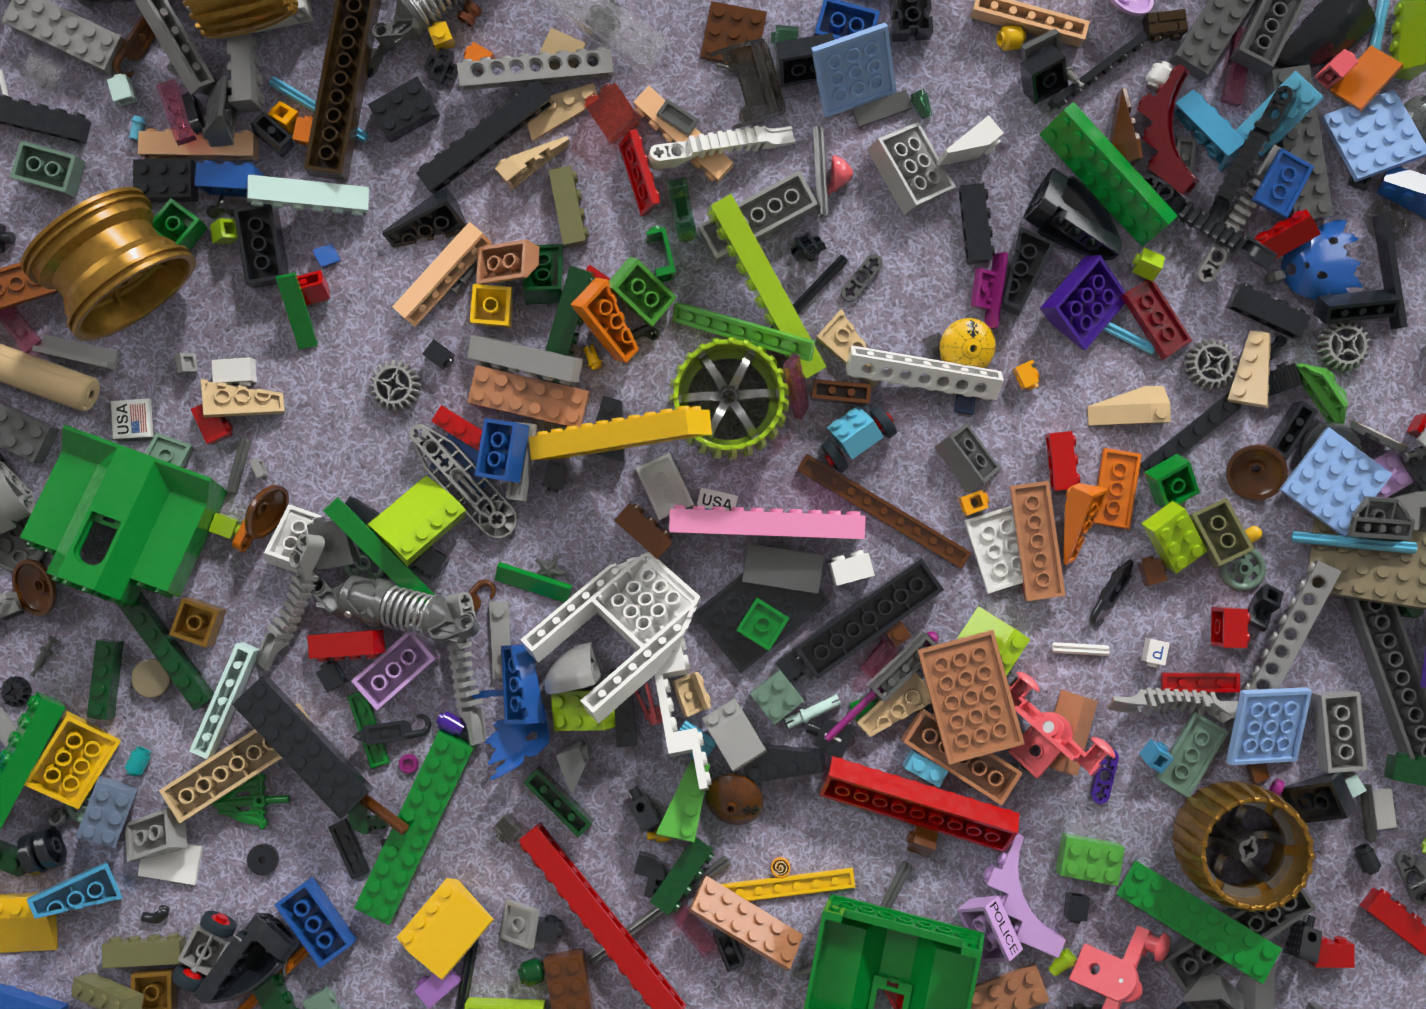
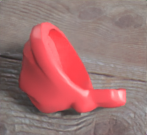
M837 155L832 156L831 184L828 185V195L846 185L853 177L852 168L844 159Z

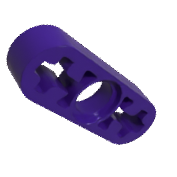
M1115 750V759H1110L1108 763L1112 768L1101 767L1094 776L1090 795L1092 800L1098 804H1104L1110 798L1119 755ZM1105 758L1100 764L1107 765V759ZM1104 770L1108 771V780L1101 781L1100 773ZM1098 782L1102 785H1107V788H1102V793H1104L1105 796L1100 797V800H1098V797L1095 795L1096 792H1100L1101 786L1097 785Z

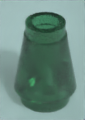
M922 89L910 95L912 99L910 101L922 119L932 115L928 92L926 93Z

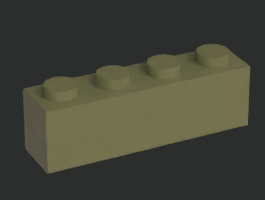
M571 166L548 170L564 248L587 244L586 239L590 237L588 227L583 225V220L586 219L584 208L580 209L579 201H582L580 189L576 190L575 183L579 182L577 171H573Z
M171 933L167 937H160V934H152L147 936L148 938H141V935L129 936L128 939H121V936L110 937L107 942L101 945L102 968L181 964L182 962L178 961V958L186 945V936H179V933Z
M96 973L74 977L71 988V997L97 1009H142L144 994Z

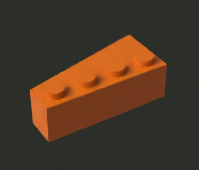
M595 278L570 305L613 359L627 363L639 350L630 328L625 324V317L617 306V299L609 288V281L607 279Z

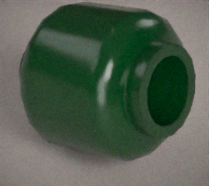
M538 958L522 962L520 968L517 969L521 984H525L527 987L544 981V974H546L544 962L540 963Z

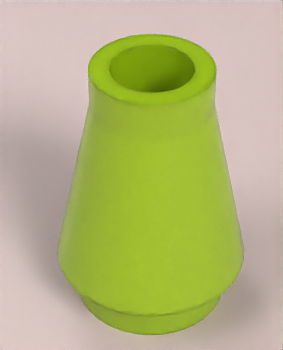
M1065 948L1061 951L1059 958L1056 957L1048 969L1057 977L1060 973L1074 966L1077 958L1068 948Z

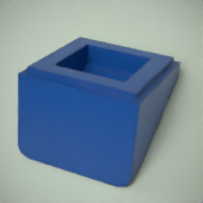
M333 244L312 250L323 269L341 261Z

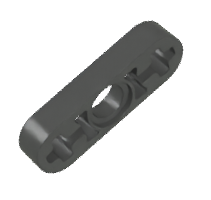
M869 255L841 290L843 300L847 302L854 301L872 280L883 264L882 258L879 255ZM876 259L878 267L873 266L870 270L873 274L870 275L866 270L870 265L869 260L873 261ZM859 273L865 274L867 281L859 283L856 280V275ZM854 284L861 287L860 290L857 287L854 289L853 297L851 295L849 297L846 296L847 292L845 289L850 290Z
M1400 850L1395 853L1394 862L1408 896L1412 902L1418 905H1425L1426 889L1421 891L1423 895H1421L1419 900L1416 898L1418 893L1414 895L1407 885L1409 883L1407 880L1409 873H1415V880L1422 877L1420 870L1417 868L1416 860L1410 852ZM1403 855L1408 857L1406 864L1401 862Z

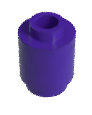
M448 711L444 714L441 713L436 721L438 729L452 736L460 737L466 726L462 718Z

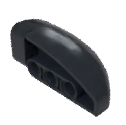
M1323 0L1290 35L1275 65L1280 69L1310 65L1311 68L1330 62L1344 49L1349 51L1376 24L1375 14L1368 0Z

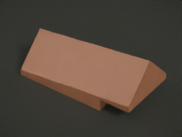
M1061 689L1054 713L1068 720L1073 730V741L1085 750L1098 701ZM1061 753L1050 765V768L1063 773L1078 775L1080 764L1071 761L1064 753Z

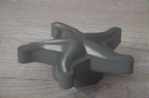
M554 555L553 559L548 561L541 558H536L535 560L541 568L536 574L554 579L555 576H563L567 573V570L558 568L557 555Z

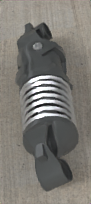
M397 0L393 23L378 22L373 26L372 33L383 48L399 46L406 40L421 39L423 33L430 27V22L435 23L436 18L441 19V13L447 15V9L452 10L453 5L458 6V0Z
M355 575L349 577L344 583L333 589L320 577L317 582L312 581L316 585L315 589L311 590V593L317 599L315 607L327 610L338 619L348 617L363 621L368 626L376 628L383 626L394 627L396 630L401 629V631H408V633L414 632L416 635L421 634L423 637L432 639L437 644L447 642L459 644L460 639L473 637L479 632V624L471 615L463 614L453 619L445 598L441 596L427 595L424 592L401 588L393 585L391 581L380 578L371 580ZM471 623L470 627L465 629V626Z

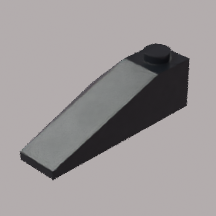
M445 188L427 198L382 231V235L394 248L415 244L417 239L427 237L428 241L434 240L435 235L445 234V238L452 237L460 233L467 225V222L457 200L448 188Z

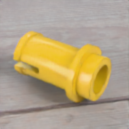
M590 345V348L588 346L584 347L583 351L589 363L588 368H591V370L601 368L602 360H599L595 346Z

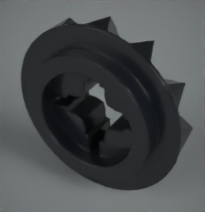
M20 676L9 677L0 688V698L5 701L4 704H8L11 707L23 706L32 695L30 683ZM14 689H22L16 695H9Z

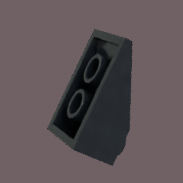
M1342 772L1324 774L1284 786L1281 793L1283 800L1298 812L1305 823L1346 819L1357 809Z

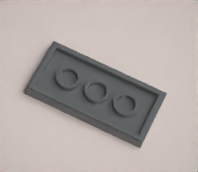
M748 544L742 582L819 594L824 555Z

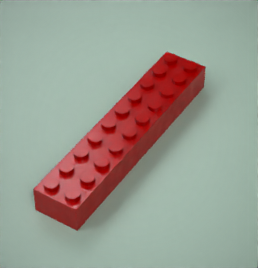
M832 756L822 778L819 793L821 797L1004 853L1018 834L1020 813L1000 808L990 803L977 801L970 797H964L954 792L941 790L935 786H928L915 780L892 775L879 769L869 768L859 763L844 760L843 758Z

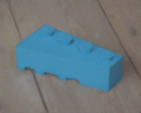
M1194 89L1175 103L1174 114L1188 132L1193 131V137L1197 139V143L1199 145L1204 144L1208 157L1211 160L1213 158L1216 159L1220 164L1217 168L1222 172L1234 163L1233 161L1235 157H1238L1240 148L1242 149L1244 146L1245 138L1241 133H1237L1232 128L1230 122L1223 119L1218 114L1216 108L1210 106L1200 93H1197Z
M105 861L28 897L27 902L36 919L90 905L123 899L108 862Z

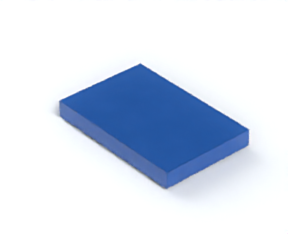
M1283 148L1278 149L1251 201L1283 219L1288 218L1314 166Z
M448 434L447 438L454 441L477 465L479 451ZM446 440L443 442L452 454L457 451L452 443ZM460 452L455 456L465 468L470 465ZM440 454L439 456H436V458H437V457H441V458L444 460V463H443L444 466H446V465L449 466V464H448L449 458H448V459H444V458L441 456V454ZM432 462L430 468H432L433 470H436L437 467H436V465ZM472 466L468 472L479 483L483 477L475 476L476 470ZM464 476L463 478L477 491L476 493L481 495L478 489ZM486 480L481 484L483 488L487 485Z

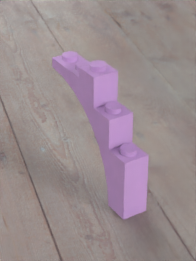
M1018 833L1005 853H1000L998 857L999 866L991 863L990 867H986L983 874L984 882L988 886L1004 892L999 897L1007 915L1018 919V921L1013 922L1012 926L1019 941L1059 958L1066 939L1038 920L1023 896L1019 882L1018 862L1024 837Z

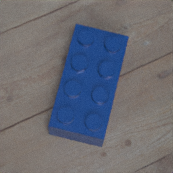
M313 876L274 904L319 968L346 950L357 940V937Z

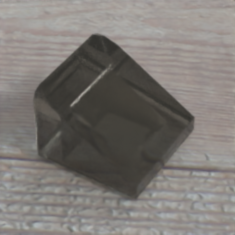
M940 332L922 339L930 359L940 357V341L942 337Z

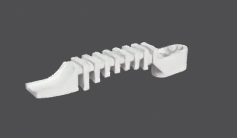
M754 126L751 129L750 127H745L744 130L738 128L735 131L726 130L723 133L722 131H717L716 134H713V132L707 135L699 134L696 138L693 135L683 142L658 144L651 147L648 154V166L652 169L672 168L696 156L704 158L706 152L711 156L714 155L716 150H718V154H721L725 149H727V152H732L735 147L737 152L741 151L743 146L745 151H749L752 147L753 152L758 151L762 143H764L762 146V150L795 144L796 140L793 136L792 126L782 128Z

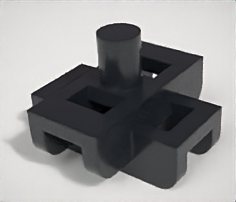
M440 48L437 56L429 54L424 68L430 71L428 75L430 80H435L440 84H444L446 78L455 81L458 69L457 64L453 63L454 53Z
M807 232L804 236L794 238L797 245L791 247V253L797 262L805 258L809 262L815 261V256L825 250L826 246L819 236L811 237Z

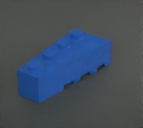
M1402 167L1386 171L1377 193L1426 219V175Z
M523 644L501 646L505 723L533 724L546 722L534 658L527 652Z
M0 983V1009H69V1003Z

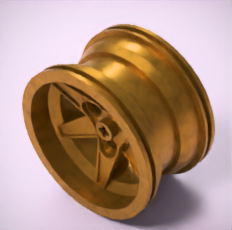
M122 187L112 189L72 207L47 225L31 241L22 255L20 266L30 281L40 284L46 289H56L63 297L64 310L68 317L67 327L78 340L92 341L101 339L138 322L171 298L187 282L195 270L196 259L187 247L177 245L171 239L159 235L152 227L154 221L152 204L142 190L138 188Z

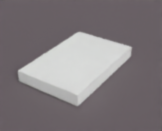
M670 453L635 468L659 521L670 516V509H674V505H686L685 509L694 505Z
M187 843L188 848L142 859L140 860L138 876L196 885L203 845Z

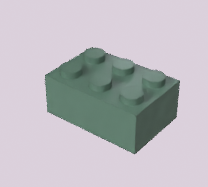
M20 140L10 178L26 185L76 198L86 161L76 155Z

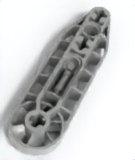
M424 424L414 425L410 429V438L424 468L466 509V514L489 537L503 538L511 534L517 527L518 515L514 506L488 478L483 477L479 483L474 479L468 470L472 466L476 470V465L454 441ZM417 430H423V437H417L419 434ZM446 440L452 443L457 451L452 454L442 442ZM431 443H435L437 445V451L435 453H432L429 450V446ZM459 452L470 463L467 468L456 459L455 456ZM441 454V456H442L444 459H448V458H449V461H448L449 466H448V465L444 466V465H443L444 460H443L441 457H437V458H436V456H439V455ZM426 456L436 465L437 469L434 472L428 467L424 459ZM441 471L450 481L447 486L435 475L437 472ZM464 476H466L467 479H468V480L478 489V491L483 495L482 498L476 493L477 491L466 481V479L463 478ZM459 480L462 484H464V486L470 491L472 495H475L479 499L477 502L458 482ZM485 480L496 491V494L492 497L481 486ZM454 485L463 497L458 500L448 489L449 487ZM499 495L503 500H494V498ZM465 499L477 510L473 515L461 503ZM486 499L489 503L485 504L482 508L480 505ZM504 503L503 510H500L501 504ZM487 506H489L492 509V513L488 511V509L486 508ZM478 513H480V514H479V518H478L479 521L475 518V516H476ZM495 515H496V516H499V515L502 516V519H500V520H502V523H501V522H498V523L495 522V520H494V519H496V518H495Z

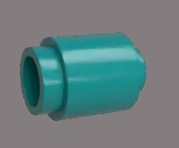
M140 746L132 750L124 767L127 770L126 773L134 777L143 775L151 759V751Z

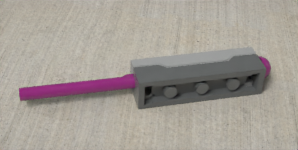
M929 631L926 634L920 632L866 684L870 690L867 696L836 724L824 738L830 742L876 697L883 702L890 698L921 667L917 650L936 645L939 641L937 633Z

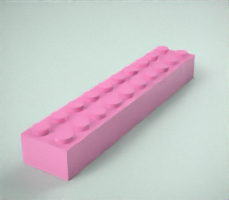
M674 505V509H670L669 532L865 539V516L860 515L858 511L846 512V515H841V511H827V514H822V510H808V513H802L801 509H791L789 513H783V509L771 508L770 512H763V508H751V511H744V507H732L731 511H725L724 507L713 506L712 510H705V506H693V509H685L686 505Z

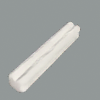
M1052 643L1053 653L1108 656L1110 652L1107 645Z

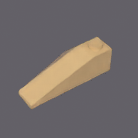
M565 136L510 156L507 159L504 158L498 162L495 170L512 191L571 144L570 140Z
M1144 386L1087 407L1088 426L1166 424L1171 422L1170 401L1164 386Z

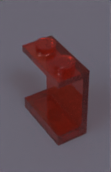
M616 82L612 85L610 83L605 84L600 88L602 92L596 96L594 93L588 96L583 106L595 120L609 145L642 122Z

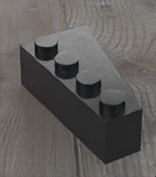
M1020 227L1002 309L1017 316L1020 315L1056 242Z
M762 743L767 751L766 753L744 766L746 778L753 783L823 773L827 768L823 749L771 745L769 743Z

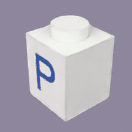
M1145 638L1141 660L1147 662L1146 666L1158 668V664L1165 666L1170 643Z

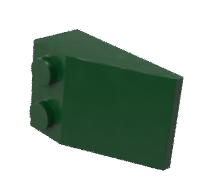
M563 244L537 245L539 246V264L527 278H523L525 304H557L560 301L564 288Z

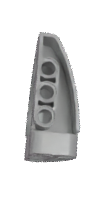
M0 461V534L16 528L15 522L31 515L35 507V498L30 489Z
M592 643L577 645L558 658L544 679L546 694L577 690L595 685L601 678L600 667Z

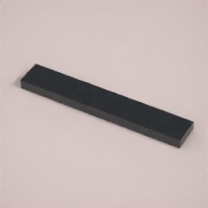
M1383 213L1373 216L1372 219L1384 289H1389L1401 299L1396 317H1389L1392 330L1408 327L1390 213Z

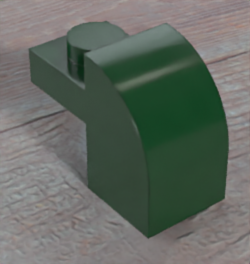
M360 803L348 813L350 825L354 830L362 834H369L372 831V826H374V829H384L388 825L376 815H372V812Z

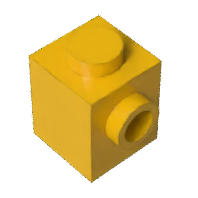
M438 21L433 23L431 27H428L437 51L440 48L447 50L456 46L446 21Z

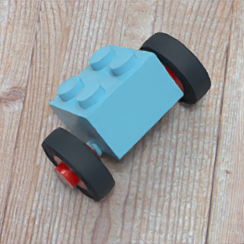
M877 405L870 410L871 417L859 406H856L827 427L840 448L836 447L830 440L823 443L821 447L826 455V461L830 466L833 465L838 472L842 473L849 467L843 454H847L851 459H854L883 438L882 433L887 438L897 434V429L893 424L894 420L880 406Z

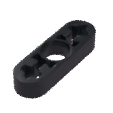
M189 92L182 94L189 124L194 133L199 135L203 133L202 129L205 127L198 101L194 94L190 95Z

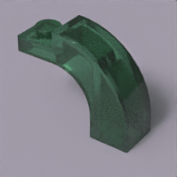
M686 177L668 180L667 185L679 242L692 241L698 238Z

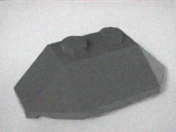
M1365 496L1352 512L1348 536L1411 540L1415 520L1409 516L1399 499Z

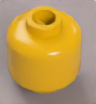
M1019 25L1002 26L996 35L997 45L1003 51L1019 50L1026 41V32Z

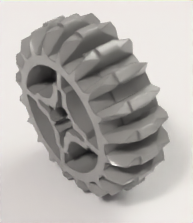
M1348 321L1331 323L1328 325V328H1324L1322 330L1323 334L1318 336L1322 341L1316 344L1321 346L1317 353H1323L1320 360H1327L1324 365H1331V370L1338 369V372H1343L1344 370L1348 372L1359 368L1360 364H1364L1366 362L1364 358L1370 355L1366 351L1372 348L1367 345L1371 339H1366L1365 337L1369 332H1362L1364 326L1357 327V322L1350 323ZM1344 331L1350 335L1343 337L1342 335L1339 336L1337 332ZM1344 342H1346V343H1345L1346 349H1343V344H1342V343H1344ZM1344 354L1352 359L1344 361L1338 357Z
M1211 338L1209 341L1203 339L1201 343L1196 342L1195 347L1189 349L1191 353L1185 356L1190 360L1184 362V365H1189V368L1185 369L1184 372H1191L1188 379L1195 378L1193 384L1197 385L1200 383L1199 387L1201 389L1206 387L1207 390H1212L1213 387L1219 389L1220 386H1226L1227 381H1232L1233 379L1231 375L1236 374L1233 368L1238 366L1237 363H1233L1237 356L1231 355L1234 349L1228 350V343L1222 345V340L1215 341V338ZM1206 349L1215 350V351H1217L1220 355H1219V356H1213V355L1211 354V352L1208 353V351H1207ZM1201 355L1202 364L1198 367V358ZM1217 360L1213 363L1212 367L1205 368L1211 361ZM1223 360H1224V370L1221 369V362H1222ZM1209 372L1216 379L1207 378L1202 373Z
M393 359L391 365L388 361H385V367L379 364L378 368L380 371L373 370L372 373L376 376L375 378H369V380L374 382V384L368 385L369 388L374 389L370 392L371 396H376L373 401L376 403L380 401L379 407L383 408L386 405V410L388 411L391 410L392 406L395 412L398 411L399 406L402 410H405V403L411 407L412 403L409 400L417 401V398L413 395L414 393L420 394V391L415 388L421 387V383L415 382L420 379V376L414 375L416 370L414 368L410 370L411 365L408 363L404 366V361L402 360L397 364V361ZM396 370L390 379H383L387 373ZM402 371L408 377L409 386L402 383ZM396 381V383L403 388L398 387L394 390V388L388 385L387 383L392 384ZM381 385L387 387L388 399L383 396ZM399 392H407L403 398L394 401Z

